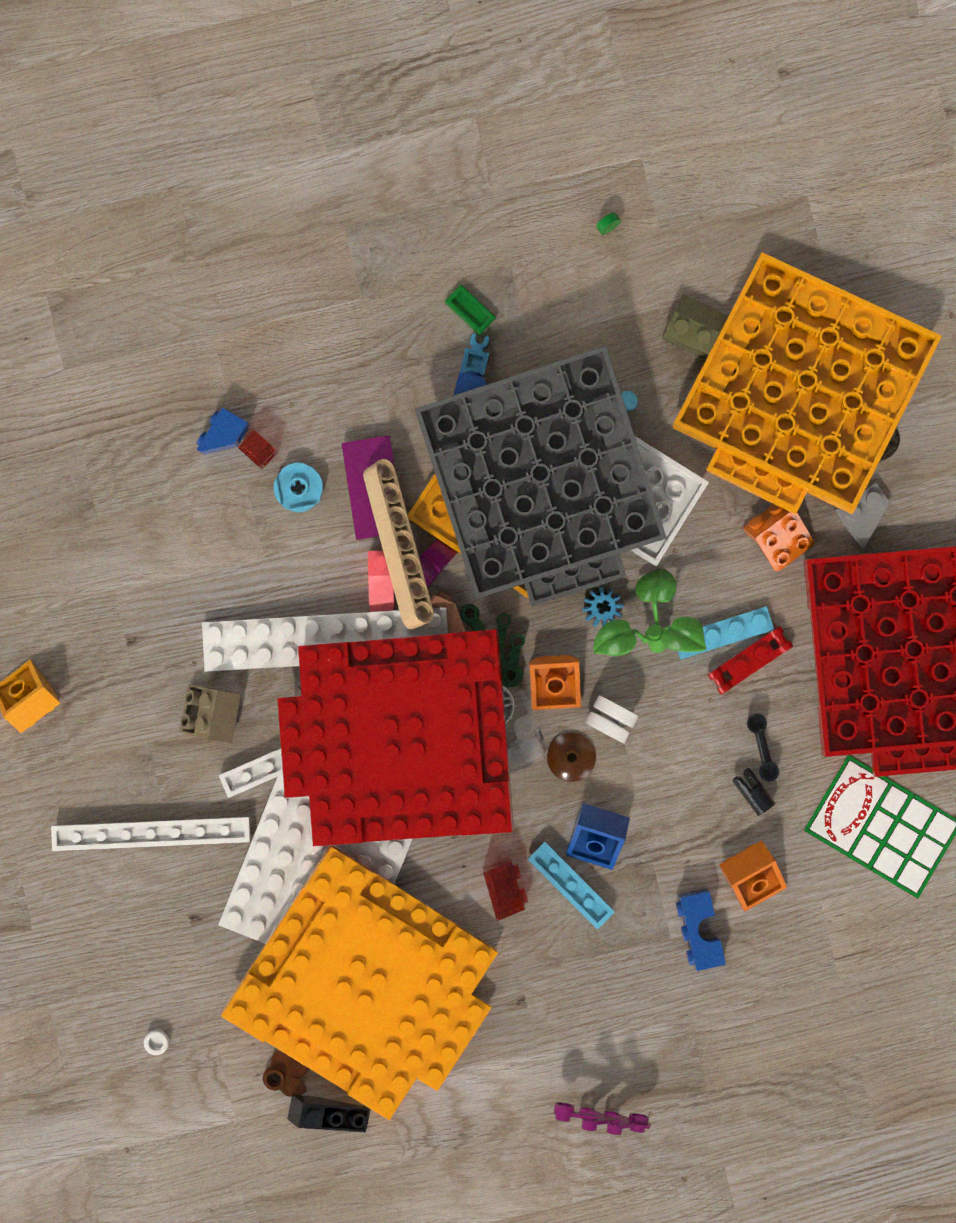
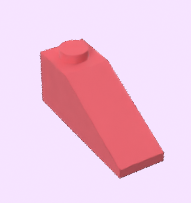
M368 551L370 612L395 611V592L384 552Z

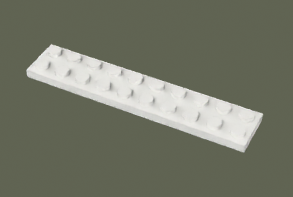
M433 608V619L416 629H409L403 624L399 610L203 622L204 671L299 666L298 646L448 633L447 608Z

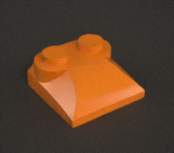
M570 655L541 656L529 661L532 710L581 707L579 658Z

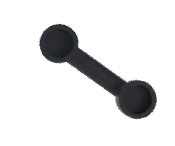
M752 714L747 720V727L755 734L762 761L759 774L763 780L771 782L778 778L779 768L771 760L764 730L767 727V721L761 714Z

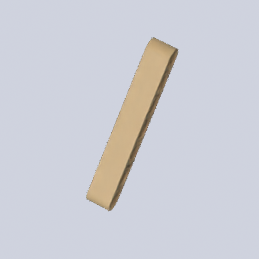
M381 459L366 468L363 474L403 624L409 629H416L430 622L433 619L434 611L395 468L389 460Z

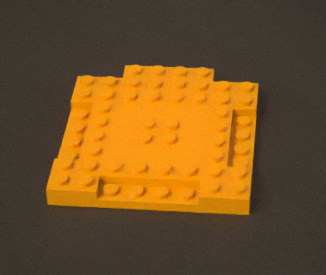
M762 252L673 423V429L717 449L707 467V472L787 511L796 514L808 493L853 514L942 335Z
M330 845L221 1011V1017L264 1043L266 1041L342 1088L350 1097L390 1121L416 1079L436 1091L439 1090L491 1010V1005L472 993L497 956L498 951L490 944L339 848Z

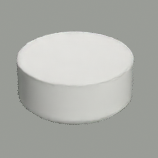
M161 1029L151 1030L144 1038V1048L151 1055L164 1053L170 1044L168 1034Z

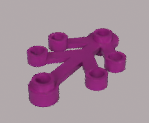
M555 1102L553 1114L556 1115V1120L569 1122L570 1117L583 1119L581 1128L587 1131H596L597 1125L608 1124L607 1133L621 1135L622 1129L630 1128L633 1132L644 1133L645 1129H650L651 1126L649 1117L643 1114L630 1113L629 1117H626L617 1112L604 1111V1113L587 1107H580L579 1112H575V1106L572 1104Z

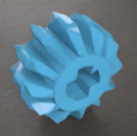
M599 587V596H597L594 590H591L589 593L594 600L587 597L583 600L585 603L590 604V607H583L582 611L591 612L590 615L585 617V620L589 621L593 617L596 618L593 622V627H597L600 620H602V627L607 624V619L609 622L615 620L612 617L613 615L618 618L623 616L616 609L624 608V604L615 603L621 596L618 594L612 599L610 597L613 593L612 588L604 595V588ZM605 601L608 603L606 607H609V612L605 611L600 614L598 612L599 608H596L597 603L602 604Z

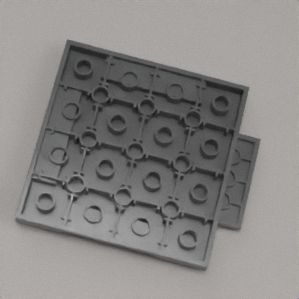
M606 346L415 408L476 599L524 584L531 607L626 577L620 553L667 539Z

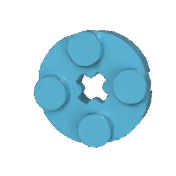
M292 463L285 466L275 479L274 494L277 501L285 509L297 513L306 512L320 502L323 494V482L320 475L312 467L304 463ZM296 481H300L301 485H305L302 494L298 495L296 491H292Z

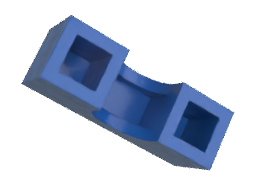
M703 889L678 895L679 902H675L678 917L683 916L685 926H681L683 940L689 942L690 950L686 951L689 965H694L696 971L726 965L721 940L718 937L705 939L700 937L698 933L700 922L705 918L715 916L710 891Z

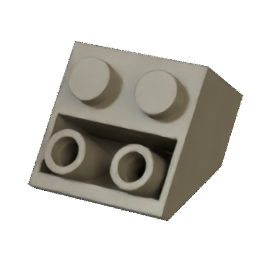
M188 684L179 732L207 740L232 743L241 694Z

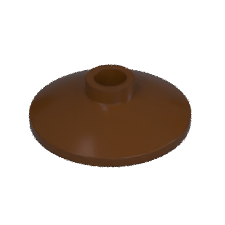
M565 733L558 736L552 741L547 751L549 769L557 778L567 782H575L587 777L593 770L596 762V753L592 743L578 733ZM569 753L576 754V760L574 762H569L567 760V755Z

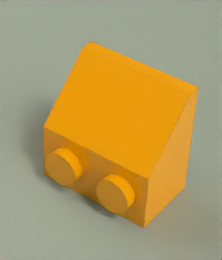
M31 659L0 682V711L2 716L20 733L33 726L39 719L60 704L53 687Z

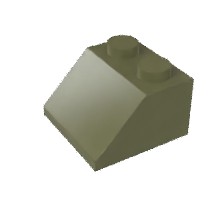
M683 294L662 339L706 360L727 315Z

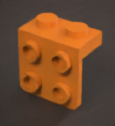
M773 503L767 510L752 518L748 524L742 527L745 533L759 545L775 571L782 570L814 545V540L798 513L794 514Z

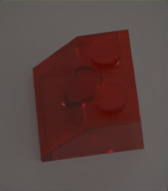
M507 860L483 867V874L496 920L499 921L524 911V903H527L528 899L525 888L520 889L517 879H521L518 864L513 865L512 860Z

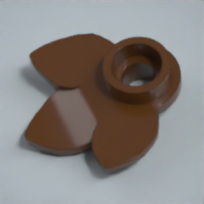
M278 1050L271 1058L270 1067L263 1074V1083L268 1089L273 1091L280 1090L288 1097L302 1095L306 1093L307 1089L301 1078L309 1068ZM273 1073L278 1074L280 1080L273 1081L271 1075Z

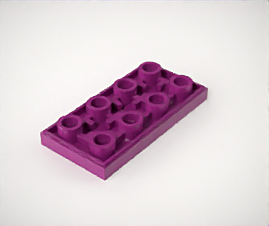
M390 436L341 443L356 540L379 537L363 474L366 468L381 459L389 460L395 468Z

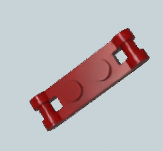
M781 626L770 631L707 674L711 681L714 680L718 686L717 691L720 695L726 693L735 685L794 647L790 640L787 641L783 635L784 631ZM773 639H775V641L779 645V647H777L774 650L768 643ZM725 671L731 676V679L727 682L721 675Z

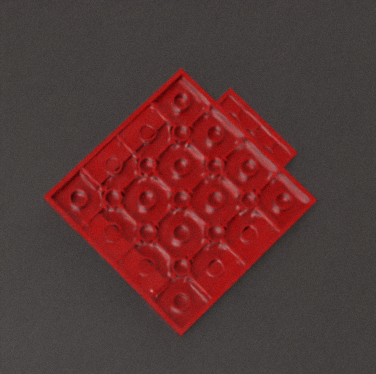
M956 546L804 560L808 609H810L819 703L817 711L822 756L831 757L871 753L873 777L956 770Z
M497 629L298 646L302 696L277 698L285 798L309 796L313 846L509 833L514 831L499 633Z

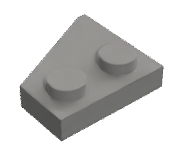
M875 483L864 491L853 514L839 508L834 510V512L861 550L867 545L890 502L878 484Z

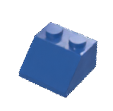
M583 803L575 822L566 856L613 870L626 839L630 818Z

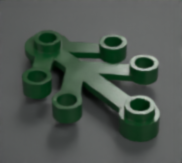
M473 604L464 605L460 610L461 619L465 623L471 624L475 631L486 630L479 619V609ZM472 609L475 613L474 617L467 618L465 611ZM501 613L498 615L496 622L499 633L502 683L506 687H515L523 678L522 670L518 666V660L525 639L521 634L512 635L510 638L512 649L509 661L507 662L502 651L507 627L511 624V617L507 613ZM506 616L509 620L508 624L501 625L499 618ZM516 636L522 639V643L519 646L513 644V638ZM512 670L515 672L513 680L506 678L507 671Z

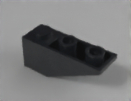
M292 1095L287 1119L297 1128L366 1133L370 1108L315 1096Z

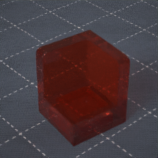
M252 431L238 447L261 470L278 454V451L256 431Z

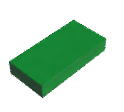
M461 284L444 301V304L479 336L496 320V316Z

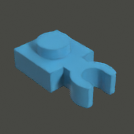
M473 333L470 339L472 349L465 348L460 372L466 373L467 370L480 373L481 377L484 378L489 353L482 351L488 347L489 337L485 336L484 342L478 344L475 341L476 333Z

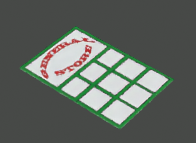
M848 755L804 831L918 899L956 835V818L885 776L873 777L872 768Z

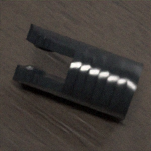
M747 768L743 774L752 789L749 788L741 777L736 776L733 779V783L756 815L759 816L776 803L753 771Z

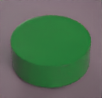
M610 213L597 223L596 228L601 235H605L614 230L621 223V219L616 213Z

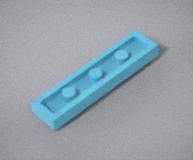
M767 606L703 626L706 651L774 630ZM677 651L679 659L682 660L706 651Z
M545 841L527 858L597 930L615 913Z

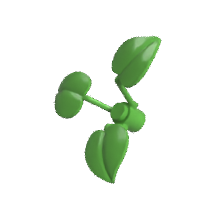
M656 569L645 574L636 584L635 590L638 598L644 602L652 601L655 624L648 627L645 636L637 629L631 630L628 621L613 620L599 630L593 646L594 654L625 655L635 647L637 642L635 635H637L642 640V643H648L649 649L655 653L663 652L666 648L681 652L706 651L703 627L696 618L689 616L679 617L672 622L671 626H665V630L660 626L657 601L669 602L676 593V581L673 575L665 569Z

